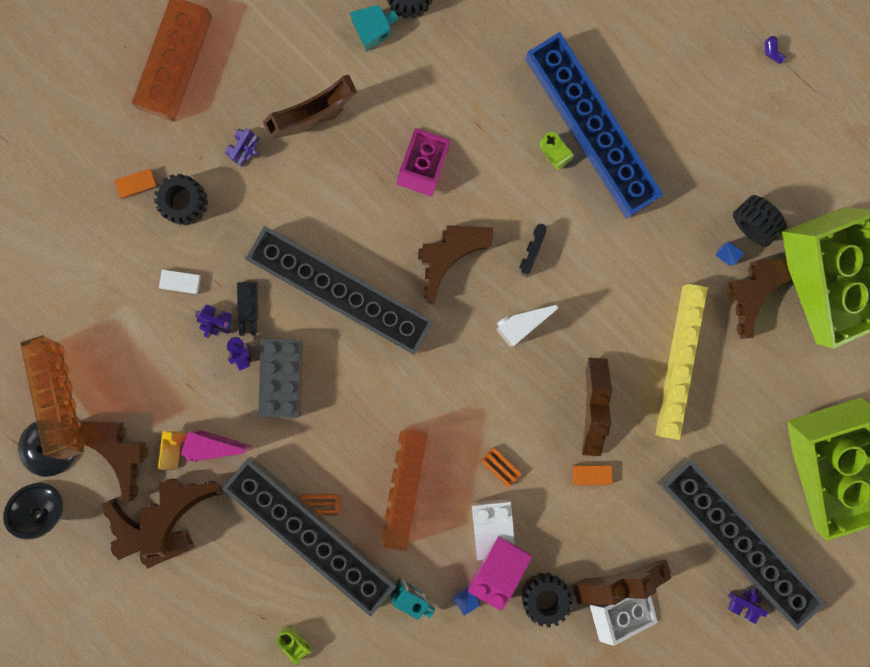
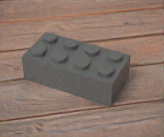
M261 339L258 417L298 418L301 416L303 340Z

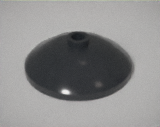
M43 419L30 424L23 431L18 442V454L22 464L28 471L38 476L50 477L62 473L72 464L76 455L77 445L76 442H70L69 427L53 419ZM40 446H43V452L40 451Z
M34 483L19 489L12 495L4 509L3 521L7 531L16 538L23 540L36 539L47 534L61 518L63 499L53 486L45 483Z

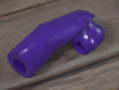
M770 36L765 41V54L781 64L786 56L778 51L777 37Z

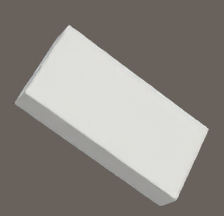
M162 270L159 289L198 294L201 276Z

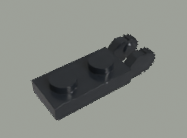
M538 224L536 229H534V242H529L526 250L529 254L527 259H522L519 267L522 270V276L529 277L545 238L547 228L544 224Z
M237 282L239 335H245V321H251L250 332L252 336L257 335L258 284L257 282Z

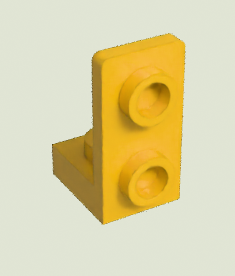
M162 431L158 469H178L180 446L182 442H185L187 433L181 431Z

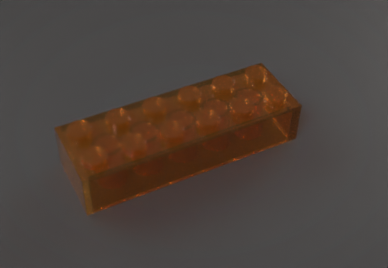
M169 0L132 101L136 108L164 119L175 121L213 17L206 7L186 0Z
M44 335L20 342L43 455L63 460L85 453L83 448L85 441L79 430L81 423L76 416L75 409L77 405L72 398L71 391L73 387L67 375L69 368L64 361L63 355H65V350L63 346Z
M405 427L404 431L400 432L398 444L402 445L401 450L397 449L395 463H398V468H394L391 480L395 485L394 488H390L388 502H391V507L387 506L384 519L388 524L383 527L381 541H384L385 548L407 551L428 430Z

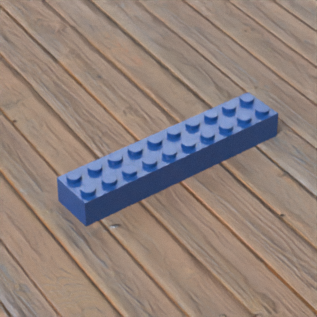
M561 32L528 51L525 58L526 62L625 218L627 219L663 196L664 194Z

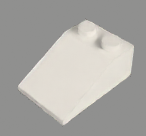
M554 305L513 315L510 318L505 316L497 323L499 327L496 330L508 345L512 347L556 311L558 307Z
M509 499L471 502L477 561L485 558L498 536L514 544L512 508Z
M651 596L646 599L626 598L616 605L589 604L599 641L615 646L658 623Z

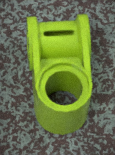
M548 132L543 136L540 141V148L557 170H560L574 159L573 153L563 143L558 134ZM552 140V141H553L552 144H549V145H548V144L546 143L547 141Z
M285 626L280 630L277 637L278 646L286 653L291 662L299 665L303 657L313 652L310 644L291 626ZM287 634L291 637V640L286 641L282 636Z

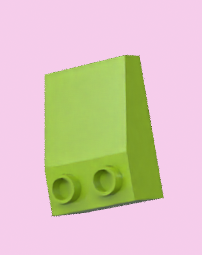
M843 207L782 231L788 269L816 344L834 349L870 333V210Z
M860 397L788 420L792 453L815 530L826 541L870 528V404Z

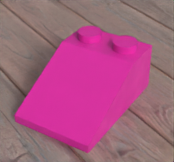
M415 128L402 162L396 185L432 197L451 140Z
M196 429L187 433L181 455L186 456L188 461L197 462L198 460L243 454L251 450L252 446Z
M498 536L471 578L468 592L502 611L517 587L532 555Z

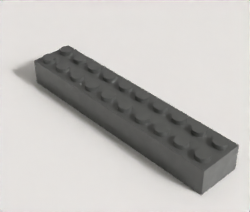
M266 226L263 227L245 260L413 355L417 353L434 322Z
M253 457L248 458L222 488V490L370 617L396 588L397 581Z
M684 457L657 482L774 609L796 630H799L826 604L691 459Z

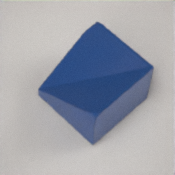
M731 242L722 244L716 252V256L729 266L737 264L744 254L741 249Z
M469 586L453 596L454 601L464 616L480 606L478 598L468 592Z

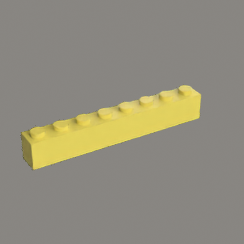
M692 284L682 286L655 435L675 440H680L708 287Z

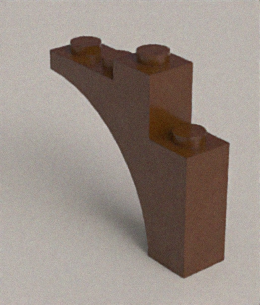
M344 75L316 96L295 106L271 113L263 121V124L270 139L307 132L318 122L335 119L343 111L342 107L357 93V90L350 75Z
M447 225L446 230L442 232V242H446V245L423 244V247L419 248L418 260H422V265H429V268H425V279H429L428 287L424 288V298H428V303L436 302V294L440 282L448 269L456 261L469 253L492 248L493 227Z
M787 259L750 262L748 274L751 280L729 282L727 296L730 297V301H737L738 303L735 311L739 319L737 334L740 335V339L754 338L755 321L761 305L777 287L792 280Z
M588 358L586 367V419L581 450L582 455L601 456L605 438L609 435L612 423L609 408L612 385L608 359Z
M71 422L70 442L84 444L100 453L116 473L121 489V502L135 500V497L138 495L136 478L139 476V466H137V463H142L147 458L148 449L145 447L146 442H123L126 435V429L123 427L124 422Z
M167 479L165 482L159 483L160 505L148 504L145 508H140V555L145 559L165 557L169 537L181 517L198 503L208 498L222 495V487L218 482L206 481L201 485L190 483L186 484L185 487L177 479Z
M116 498L102 503L103 514L109 519L111 532L117 538L110 542L112 554L117 560H120L138 551L140 552V525L123 511ZM188 529L171 533L165 557L145 559L140 555L142 564L148 569L191 550L195 545Z
M659 560L646 567L622 574L584 578L573 584L577 604L616 605L626 598L646 599L657 592V587L671 579V571L667 560Z

